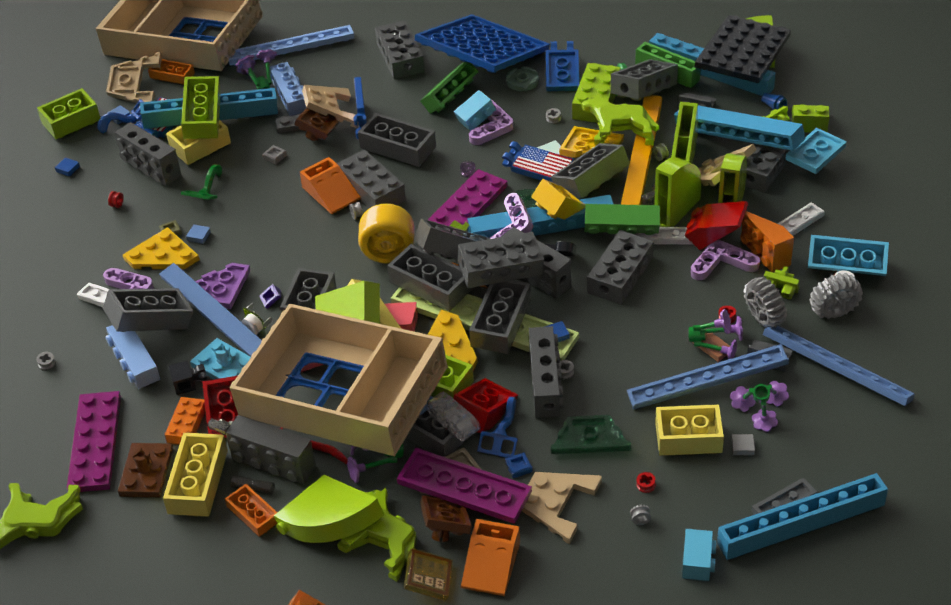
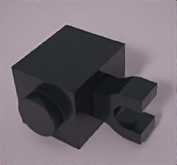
M187 360L168 366L176 395L196 390L194 381L207 379L203 364L190 369Z

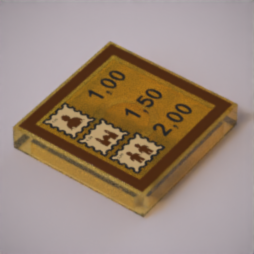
M411 548L408 553L404 589L446 601L449 597L453 560Z

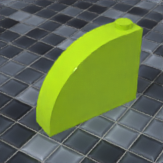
M680 102L671 158L677 157L693 164L698 136V103Z
M729 153L725 155L721 166L718 203L742 201L746 186V156Z
M677 157L669 158L656 168L655 205H660V227H674L701 199V174L699 168Z
M364 280L315 296L316 310L380 324V284Z
M323 475L276 513L274 518L277 522L276 527L281 534H286L303 542L322 543L356 534L384 516V513L376 497Z

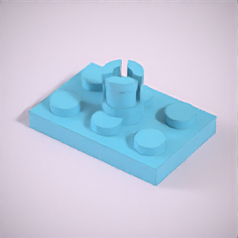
M815 128L794 151L790 150L786 154V160L817 174L846 147L847 141L819 128Z
M216 338L196 355L190 363L193 368L203 364L207 376L212 379L238 376L251 357Z

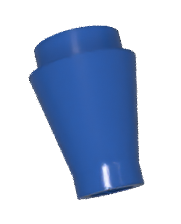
M764 93L762 96V102L773 110L787 106V99L782 95Z

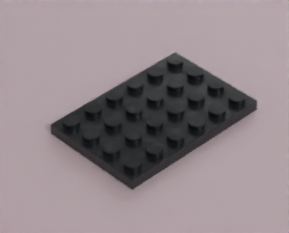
M728 15L696 59L694 67L759 84L790 37L791 30L782 26L777 27L768 23L756 22L752 19L739 18L736 15Z

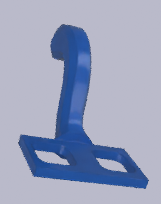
M140 99L130 115L116 112L104 114L97 123L98 130L101 133H105L112 120L124 123H133L140 120L141 110L139 105L144 101Z
M515 397L508 398L505 416L497 428L491 433L481 431L478 452L507 458L515 455L518 438L509 437L506 434V429L511 425L515 415ZM484 436L494 438L491 450L482 449L481 444ZM504 440L514 442L511 454L501 452Z

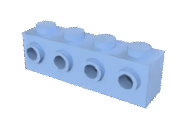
M288 62L270 66L272 83L289 116L301 114L306 109V104L302 92L303 85L300 86L298 76L295 75L294 68L290 67Z
M113 325L106 327L108 336H105L107 343L110 347H114L112 348L114 355L117 359H121L119 360L121 367L124 371H128L127 376L131 383H135L137 388L140 389L160 380L157 366L135 331L117 332Z

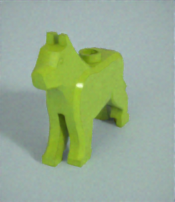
M599 93L582 102L583 110L594 114L598 121L599 132L594 137V145L604 143L611 132L630 129L635 134L646 139L645 145H654L652 131H658L659 125L649 116L643 106L628 105L626 103L615 105L608 102Z
M10 483L8 487L11 492V500L0 519V549L11 541L25 535L29 538L58 535L68 521L83 510L82 505L79 503V485H69L68 492L65 495L51 500L46 505L32 503L31 494L23 493L19 483Z
M386 488L382 491L365 492L378 499L384 516L364 530L342 538L338 543V549L347 553L369 542L389 549L390 559L386 560L384 565L390 571L388 577L397 582L400 579L405 564L410 567L412 549H415L417 542L416 532L401 516L396 515L394 517L389 514L387 509L388 491Z

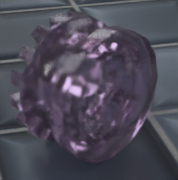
M465 161L461 163L460 173L463 177H471L476 172L474 162Z

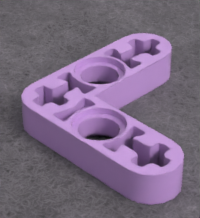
M493 100L491 101L496 111L487 117L490 122L469 132V141L473 145L483 144L513 130V119Z
M517 193L509 194L505 198L504 204L512 223L490 237V239L501 237L512 227L524 233L531 232L533 229V222L523 200ZM519 211H522L519 216L515 217Z
M717 240L708 245L692 264L691 277L695 280L706 279L720 261L747 272H755L759 269L760 258L746 250ZM735 254L739 257L733 258L730 255ZM708 258H709V259H712L713 261H712V262H706L704 259H708Z
M109 268L103 274L105 283L119 289H153L151 278L117 268ZM129 279H132V280H133V281H131V282H129V283H124L126 280H129Z

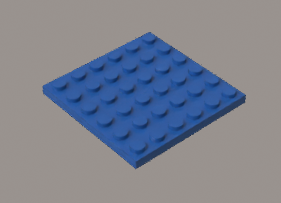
M473 14L417 33L414 41L419 42L423 46L432 47L435 51L445 52L448 56L460 58L463 62H470L475 67L485 68L491 73L515 65L535 55L542 54L550 48V44Z

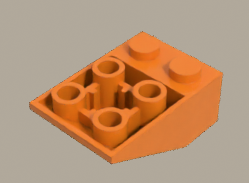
M330 157L300 171L302 188L330 214L361 199L340 166Z
M746 211L742 220L740 235L742 243L746 244L751 252L760 258L763 266L767 267L771 272H775L776 269H783L784 266H790L794 237L784 226Z
M476 519L470 539L461 588L505 596L520 546V526Z

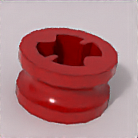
M112 191L108 196V205L120 208L124 200L123 194Z
M722 306L719 309V319H721L720 312L726 309L731 323L735 322V308L732 306Z
M643 472L637 476L636 482L639 491L650 493L655 489L656 479L652 473Z

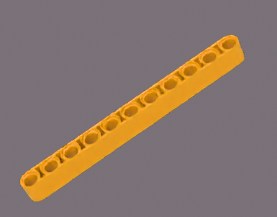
M651 95L644 97L642 106L658 124L662 96ZM652 131L655 141L656 131ZM636 134L621 205L642 204L654 145H645L646 139Z

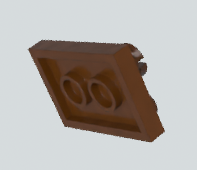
M306 108L297 117L294 125L303 131H307L306 137L309 140L317 141L318 139L325 140L340 121H337L336 116L331 114L325 116Z
M131 443L118 488L119 496L160 498L173 452L172 444Z
M422 495L420 505L425 525L433 531L431 537L433 540L440 542L441 537L442 542H448L450 532L455 535L470 534L471 523L466 507L440 498Z

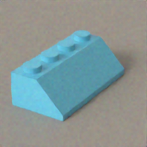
M811 235L808 268L832 271L845 270L852 273L886 276L889 242Z

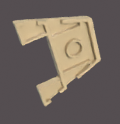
M157 52L151 57L143 56L140 60L134 62L129 60L112 65L106 89L107 95L138 103L140 99L144 102L154 101V91L139 90L143 69L160 68L161 52Z
M304 85L302 92L306 108L325 116L331 114L336 116L337 121H348L351 123L350 126L357 128L353 120L356 114L341 111L337 99L349 102L351 97L349 89Z
M751 144L729 154L743 155L748 158L757 149L754 144ZM725 155L713 160L708 159L702 163V167L699 170L701 183L704 186L709 184L715 186L720 182L721 166Z
M535 472L528 484L532 486V493L522 511L538 523L542 522L549 527V531L559 534L563 537V541L570 544L577 531V524L561 519L559 516L574 489L595 496L602 483V476Z

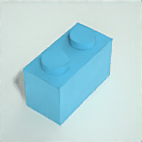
M478 90L459 106L454 113L458 121L471 131L479 126L496 109L491 99Z
M686 529L683 579L709 581L710 572H715V559L711 558V554H716V540H712L713 531Z

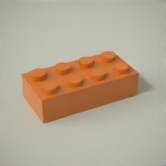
M164 59L161 60L160 68L148 69L151 79L184 84V78L192 77L195 73L192 64Z
M180 398L165 432L167 443L180 445L183 433H197L206 411L204 399Z
M247 484L225 498L226 506L259 537L277 524L274 515L278 512Z

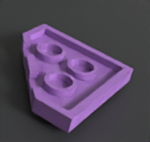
M230 263L226 265V269L218 272L216 270L202 275V279L195 282L223 307L231 309L251 271L250 265Z

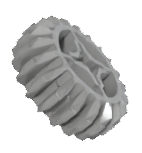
M837 273L836 276L831 274L829 278H824L823 282H818L817 287H813V292L810 293L811 298L809 299L811 308L820 318L830 319L831 317L836 318L844 314L847 315L849 311H854V307L858 306V302L862 300L863 292L860 287L861 285L855 277L847 273Z
M758 277L745 285L744 298L746 299V304L752 316L755 317V320L764 328L769 326L775 328L786 321L787 309L779 290L775 288V284H772L765 277Z

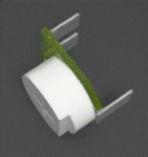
M251 303L247 308H243L245 318L242 320V323L257 335L272 322V319L269 317L264 322L259 315L255 314V311H251L254 308L253 303Z

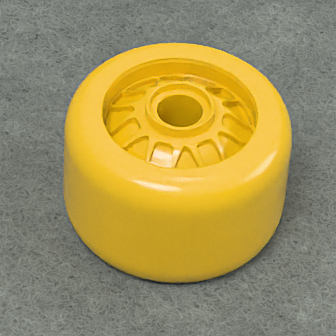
M378 204L369 208L362 215L359 222L358 242L361 251L366 257L375 262L391 263L410 244L414 245V221L411 215L404 208L394 204Z

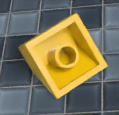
M545 179L541 180L531 196L537 201L535 204L543 210H548L547 214L554 219L559 217L565 220L585 208V204L564 187Z

